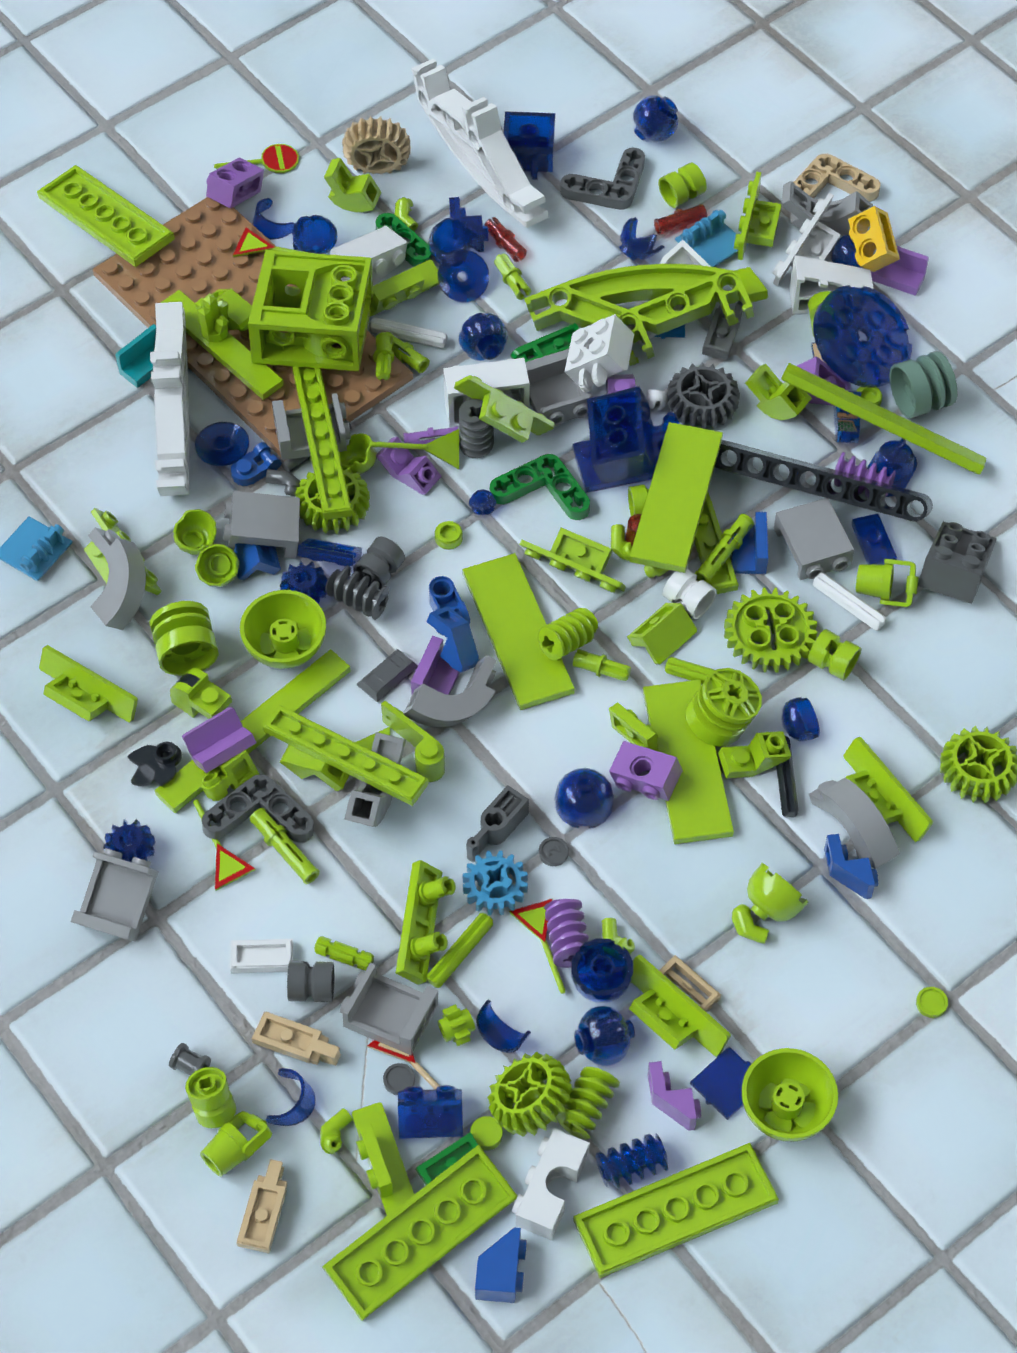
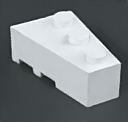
M384 226L331 249L330 255L372 258V280L374 286L403 263L408 242L389 227ZM349 277L341 278L342 281H348L351 279Z
M794 255L789 289L792 314L809 313V299L813 295L824 291H833L841 296L844 312L871 311L874 298L871 270Z

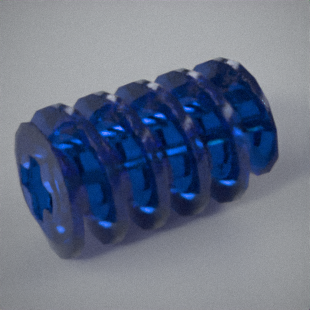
M655 1133V1138L651 1134H645L643 1143L638 1138L632 1139L631 1148L627 1143H621L619 1152L614 1147L608 1148L607 1157L602 1152H597L595 1155L600 1175L607 1188L608 1183L611 1182L617 1190L621 1189L620 1178H624L629 1185L633 1184L632 1174L636 1173L640 1180H644V1169H648L655 1176L657 1175V1164H660L664 1171L669 1170L667 1154L657 1133Z

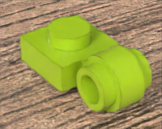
M244 750L219 765L223 773L222 775L217 772L206 774L201 780V787L207 798L212 799V801H219L227 796L229 785L231 789L236 790L251 777L259 775V772L248 752Z

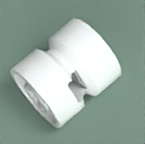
M686 568L685 573L675 571L663 589V596L672 603L682 604L689 616L693 619H698L712 605L717 590L704 580L697 581V575Z

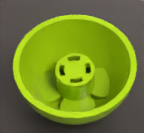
M277 590L258 597L246 608L240 621L241 638L248 652L260 663L277 669L294 668L309 661L320 649L326 633V619L319 604L308 595L293 590Z
M781 1048L761 1055L749 1066L742 1082V1102L750 1121L762 1133L776 1140L796 1142L815 1136L828 1125L837 1108L838 1088L833 1074L819 1058L803 1050Z

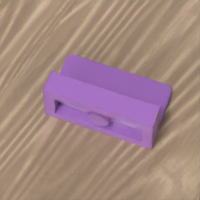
M897 246L900 260L875 272H871L872 281L916 296L925 279L929 257Z
M432 635L411 680V694L421 684H425L438 692L450 695L460 672L450 667L449 663L440 657L444 647L442 638Z
M228 707L182 735L195 765L205 773L256 744L253 734L242 726L235 709L232 707Z

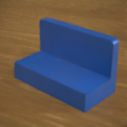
M755 512L754 526L742 539L743 544L741 547L732 552V566L735 574H766L769 559L767 512Z
M235 544L234 552L239 559L238 579L244 581L256 570L272 575L281 570L275 546Z

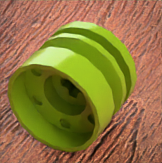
M195 601L174 602L159 608L152 615L149 621L154 644L156 645L160 669L165 673L183 676L192 668L203 671L216 662L219 656L214 633L212 632L208 609L202 603Z
M731 668L717 669L709 674L701 688L686 708V720L693 733L707 744L718 747L730 746L738 741L747 726L750 725L762 707L761 693L754 681L741 671Z

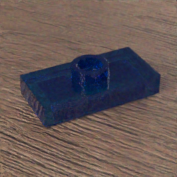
M879 513L852 519L851 526L867 564H885L884 559L897 560L896 553Z

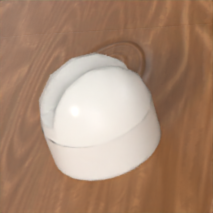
M648 390V406L654 409L655 404H658V410L664 409L668 403L667 392Z

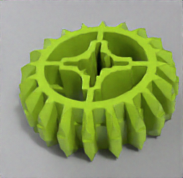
M350 467L343 470L352 516L328 520L323 518L314 473L308 472L307 479H301L300 487H297L296 497L300 498L299 516L300 519H304L306 526L312 525L315 531L323 528L325 534L329 530H334L338 534L339 529L342 528L348 532L350 525L358 527L359 519H365L366 511H369L370 491H368L365 480H361L359 472L353 474Z
M976 725L972 728L971 733L965 728L960 731V735L954 733L950 741L945 743L940 756V773L944 774V783H951V792L960 790L961 799L969 795L972 802H975L977 797H981L984 803L988 802L990 797L997 801L1000 799L1001 794L1006 796L1017 783L1016 746H1009V737L1001 739L999 738V730L991 734L989 733L988 726L982 732L978 730ZM965 752L967 757L964 763L959 764L957 757ZM1001 765L1003 772L996 777L994 770L996 766Z
M537 1051L532 1056L525 1053L522 1060L514 1058L513 1064L509 1067L503 1065L504 1072L501 1075H495L497 1083L489 1086L491 1094L487 1097L490 1104L488 1108L495 1121L512 1135L517 1133L522 1137L528 1132L535 1136L539 1128L547 1131V1124L551 1121L557 1123L556 1117L558 1114L566 1113L564 1105L571 1102L569 1094L573 1091L570 1084L572 1081L570 1075L561 1062L547 1053L542 1055Z

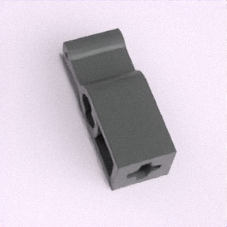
M507 785L483 811L480 819L481 830L474 837H470L467 840V859L475 862V856H480V853L488 844L498 845L504 842L529 814V799Z

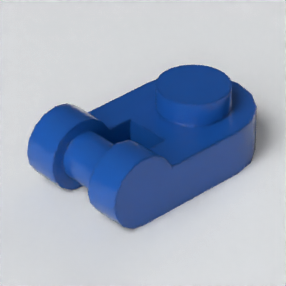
M261 442L254 447L253 451L233 462L231 476L237 485L249 486L266 477L268 469L277 470L281 466L282 461L277 455L271 453V448L265 442ZM261 460L264 461V463L260 465L257 464Z

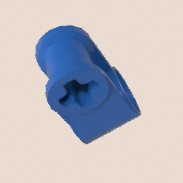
M446 576L433 578L429 584V603L432 610L436 611L448 606L470 624L468 610L461 600L453 581ZM438 593H446V595H442V596H441V595H437V594H438Z

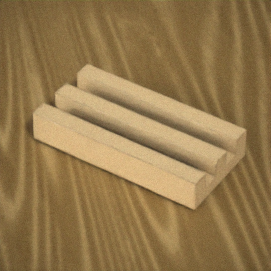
M676 955L659 970L699 1003L705 1012L709 1011L712 1005L721 999L719 992ZM675 967L709 998L706 1000L686 980H683L675 973L672 968Z

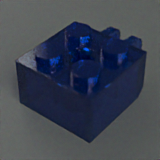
M505 111L503 134L523 171H531L532 180L538 179V172H553L556 113Z

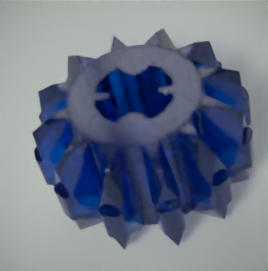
M300 560L297 567L289 564L288 572H282L280 590L301 592L314 599L318 604L320 598H326L325 589L328 578L324 575L322 567L315 568L313 561L308 565H304Z
M125 819L121 827L112 824V833H105L106 844L103 847L104 851L106 848L122 853V860L132 862L133 857L148 861L147 857L154 856L155 850L153 846L156 843L155 837L151 834L147 824L141 826L137 819L131 825Z

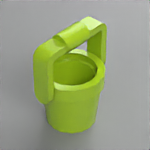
M884 559L885 564L859 565L856 593L881 598L879 604L908 607L912 604L913 593L917 594L919 578L916 576V564L914 562ZM894 564L910 566L905 593H907L906 602L890 601L894 578Z
M241 1111L231 1121L218 1129V1133L200 1152V1156L216 1175L222 1177L242 1161L248 1160L255 1151L271 1138L272 1132L265 1120L255 1114ZM245 1123L258 1132L249 1141L238 1130Z

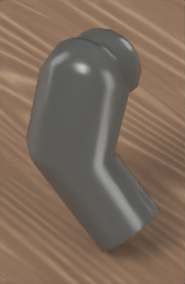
M267 470L266 483L286 485L284 489L285 494L296 496L297 487H300L299 479L288 471Z

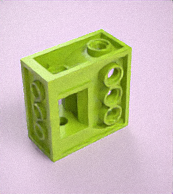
M265 250L248 322L252 363L359 371L372 307V258ZM342 277H349V278H351V279L348 280V281H342V280H341ZM288 284H293V285H296V286H298V287L287 286V285H288ZM338 343L341 345V348H334L332 345Z

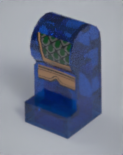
M849 391L861 397V392ZM834 406L835 442L858 443L860 418Z

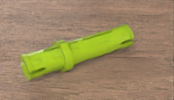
M740 514L730 529H726L721 534L720 542L699 569L695 571L694 574L697 575V581L704 580L709 584L732 552L741 547L743 544L742 539L754 526V521L746 514ZM736 534V536H735L734 539L731 541V543L728 544L729 541L731 540V538ZM721 554L717 561L712 565L717 556Z
M265 808L256 810L250 816L249 821L264 836V842L268 846L275 848L286 863L303 880L304 884H310L319 876L320 871L286 835L287 831L283 825H278L266 812Z

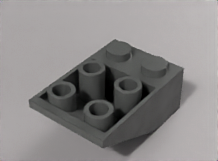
M943 521L926 556L918 586L972 604L997 538L991 537L983 531H972L963 528L962 525L955 522L948 523Z

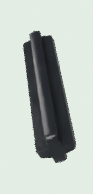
M785 736L790 753L792 755L790 739L788 736ZM791 756L789 760L776 765L782 815L786 818L796 817L799 811Z

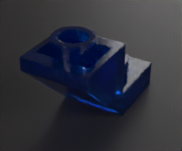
M450 197L451 235L477 252H484V241H489L488 225L483 226L482 215L466 216L465 207L460 208L459 197Z

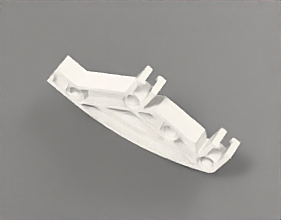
M434 59L413 67L412 73L416 92L422 108L447 146L482 189L526 228L549 218L548 211L539 206L546 202L545 196L530 184L501 130L497 106L493 103L488 104V100L485 97L471 102L457 90H450L446 68L442 65L436 66L437 61Z
M182 302L155 303L156 340L154 352H150V361L153 364L151 380L155 387L154 401L158 460H155L159 478V480H156L160 496L189 495L190 422L185 309Z

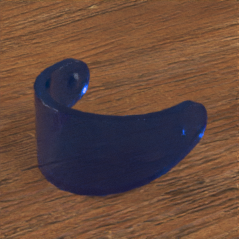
M265 198L256 205L252 225L270 240L280 239L293 233L296 229L294 222L276 223L268 220L261 214L273 204L270 198Z
M489 999L483 1004L476 1018L477 1028L483 1039L491 1047L501 1052L512 1053L517 1051L531 1034L529 1030L526 1033H520L504 1023L493 1011Z
M280 1068L278 1069V1075L300 1081L301 1094L291 1110L281 1115H268L266 1122L279 1126L297 1125L306 1120L313 1112L316 1102L315 1093L298 1072L292 1069Z

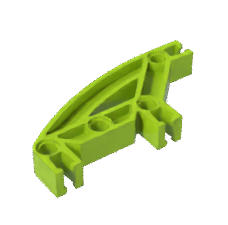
M647 264L605 270L569 280L524 298L537 331L561 321L569 324L576 323L578 327L585 328L600 319H605L615 314L626 326H636L631 330L634 333L633 343L639 340L642 341L644 345L641 348L646 353L647 359L655 357L646 331L660 335L712 314L717 302H719L729 326L739 322L738 318L735 317L734 311L730 310L729 304L737 301L742 302V310L745 312L747 319L754 317L753 305L738 273L717 267L690 264ZM726 285L735 286L730 291L723 290V287ZM561 299L567 300L564 305H555ZM650 300L648 302H645L630 309H626L624 307L615 305L626 302ZM676 305L685 306L681 311L673 310ZM550 306L549 309L537 315L534 312L535 310ZM631 350L630 366L639 363L638 357H635L633 350Z

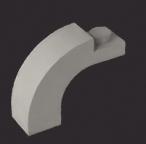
M790 181L783 185L781 205L792 213L791 224L801 229L807 218L812 220L816 214L813 212V209L818 200L810 197L795 183ZM856 191L841 200L831 201L819 222L841 234L840 236L848 235L850 230L848 219L873 207V204Z
M95 527L88 536L105 556L109 567V577L104 591L91 605V608L105 626L123 630L135 616L144 595L146 583L144 561L135 543L121 539L117 533L110 529L105 531Z
M488 655L479 660L465 690L460 694H443L425 684H421L414 690L403 714L419 724L431 727H449L464 722L484 708L493 697L495 690L488 686L495 677L496 671L493 668L497 660Z
M376 732L371 751L400 764L406 739ZM362 781L356 790H351L344 820L376 827L383 820L393 796Z
M843 778L838 782L834 780L826 781L820 784L818 789L809 793L813 805L831 813L843 825L853 842L858 859L869 858L871 867L877 869L900 854L892 832L882 814L870 798L847 778Z

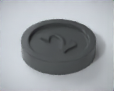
M549 837L541 842L539 857L544 864L559 866L568 858L569 848L563 839Z
M396 1063L389 1066L384 1072L383 1083L386 1090L391 1094L404 1095L412 1090L415 1084V1075L408 1065Z

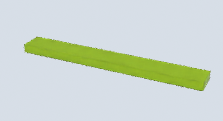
M788 363L781 377L782 381L971 472L981 474L985 467L986 457L791 363Z
M292 366L323 518L328 520L352 516V509L321 369Z
M330 649L241 720L242 726L253 734L256 744L246 749L248 754L271 736L264 732L263 725L279 705L299 714L350 673V666ZM191 760L176 772L174 778L169 783L154 790L155 794L169 809L177 813L203 791L201 780L208 773H205ZM219 766L208 772L223 774Z

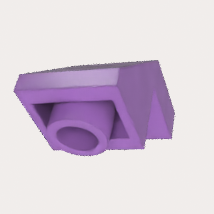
M393 437L389 440L391 443H402L399 437ZM382 448L376 454L378 460L392 477L422 495H425L442 477L427 456L413 457L408 449Z
M662 1061L649 1062L647 1076L652 1105L688 1131L695 1130L696 1120L701 1118V1106L699 1099H693L692 1088L671 1090L669 1072H663Z

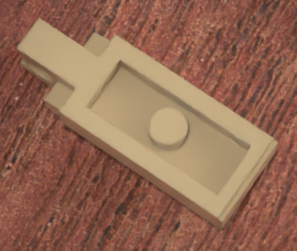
M269 1012L263 1013L251 1038L252 1043L309 1064L318 1065L321 1060L336 1066L341 1056L340 1048L329 1044V1038L322 1035V1031Z
M270 1159L266 1176L258 1175L257 1181L254 1180L237 1238L238 1247L270 1253L287 1192V1181L282 1180L284 1172L283 1162Z

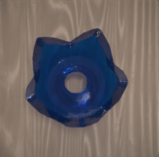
M636 217L630 218L624 224L620 235L622 245L619 247L633 261L637 258L641 260L650 258L665 248L661 245L653 250L657 238L656 234L636 238L638 223Z

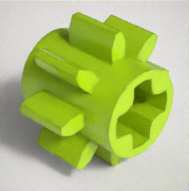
M456 1004L443 1009V1018L438 1020L437 1023L446 1042L453 1040L457 1046L471 1041L470 1032L476 1030L469 1010L467 1008L460 1010Z

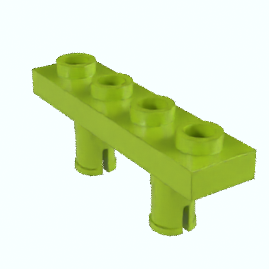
M422 860L412 863L395 972L417 985L427 981L430 955L438 951H444L447 948V937L444 934H440V932H434L438 900L442 897L453 895L456 890L453 879H448V876L442 877V871Z

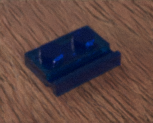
M307 538L301 545L299 544L297 556L313 561H326L341 566H353L361 558L362 548Z

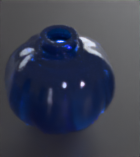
M657 95L643 98L636 105L633 112V120L636 125L634 129L635 134L641 140L646 138L654 142L667 140L675 133L678 127L677 106L666 96L661 98Z
M476 313L463 323L458 341L468 357L480 361L485 359L491 360L499 356L504 350L508 340V330L497 315L493 313ZM476 346H477V348L479 349V351L481 352L482 356H481V355L478 353V351L475 349Z
M596 1006L589 1009L582 1016L578 1024V1030L574 1032V1040L578 1052L581 1055L585 1054L587 1059L601 1066H611L619 1063L630 1048V1039L635 1037V1029L631 1020H625L621 1013L607 1006Z

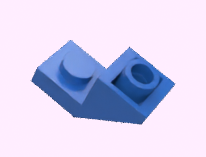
M448 606L430 612L426 622L435 628L440 635L447 638L440 657L449 663L450 667L460 673L474 668L480 659L469 622Z
M839 834L827 835L824 852L829 875L864 899H871L874 887H878V874L875 868L871 869L869 858L848 860L847 846L845 844L841 845Z

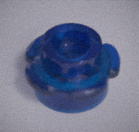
M477 490L470 498L469 506L472 507V512L477 515H489L495 510L496 499L488 490Z

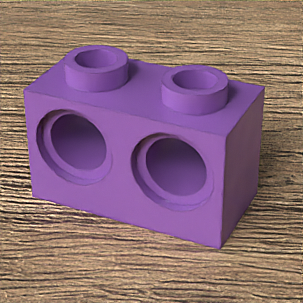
M239 157L209 173L206 181V196L231 209L261 192L264 169Z

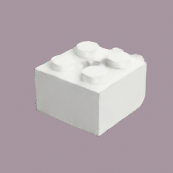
M615 314L605 319H600L585 328L576 330L572 334L565 373L585 393L592 390L593 384L597 387L605 385L608 377L628 370L634 333Z

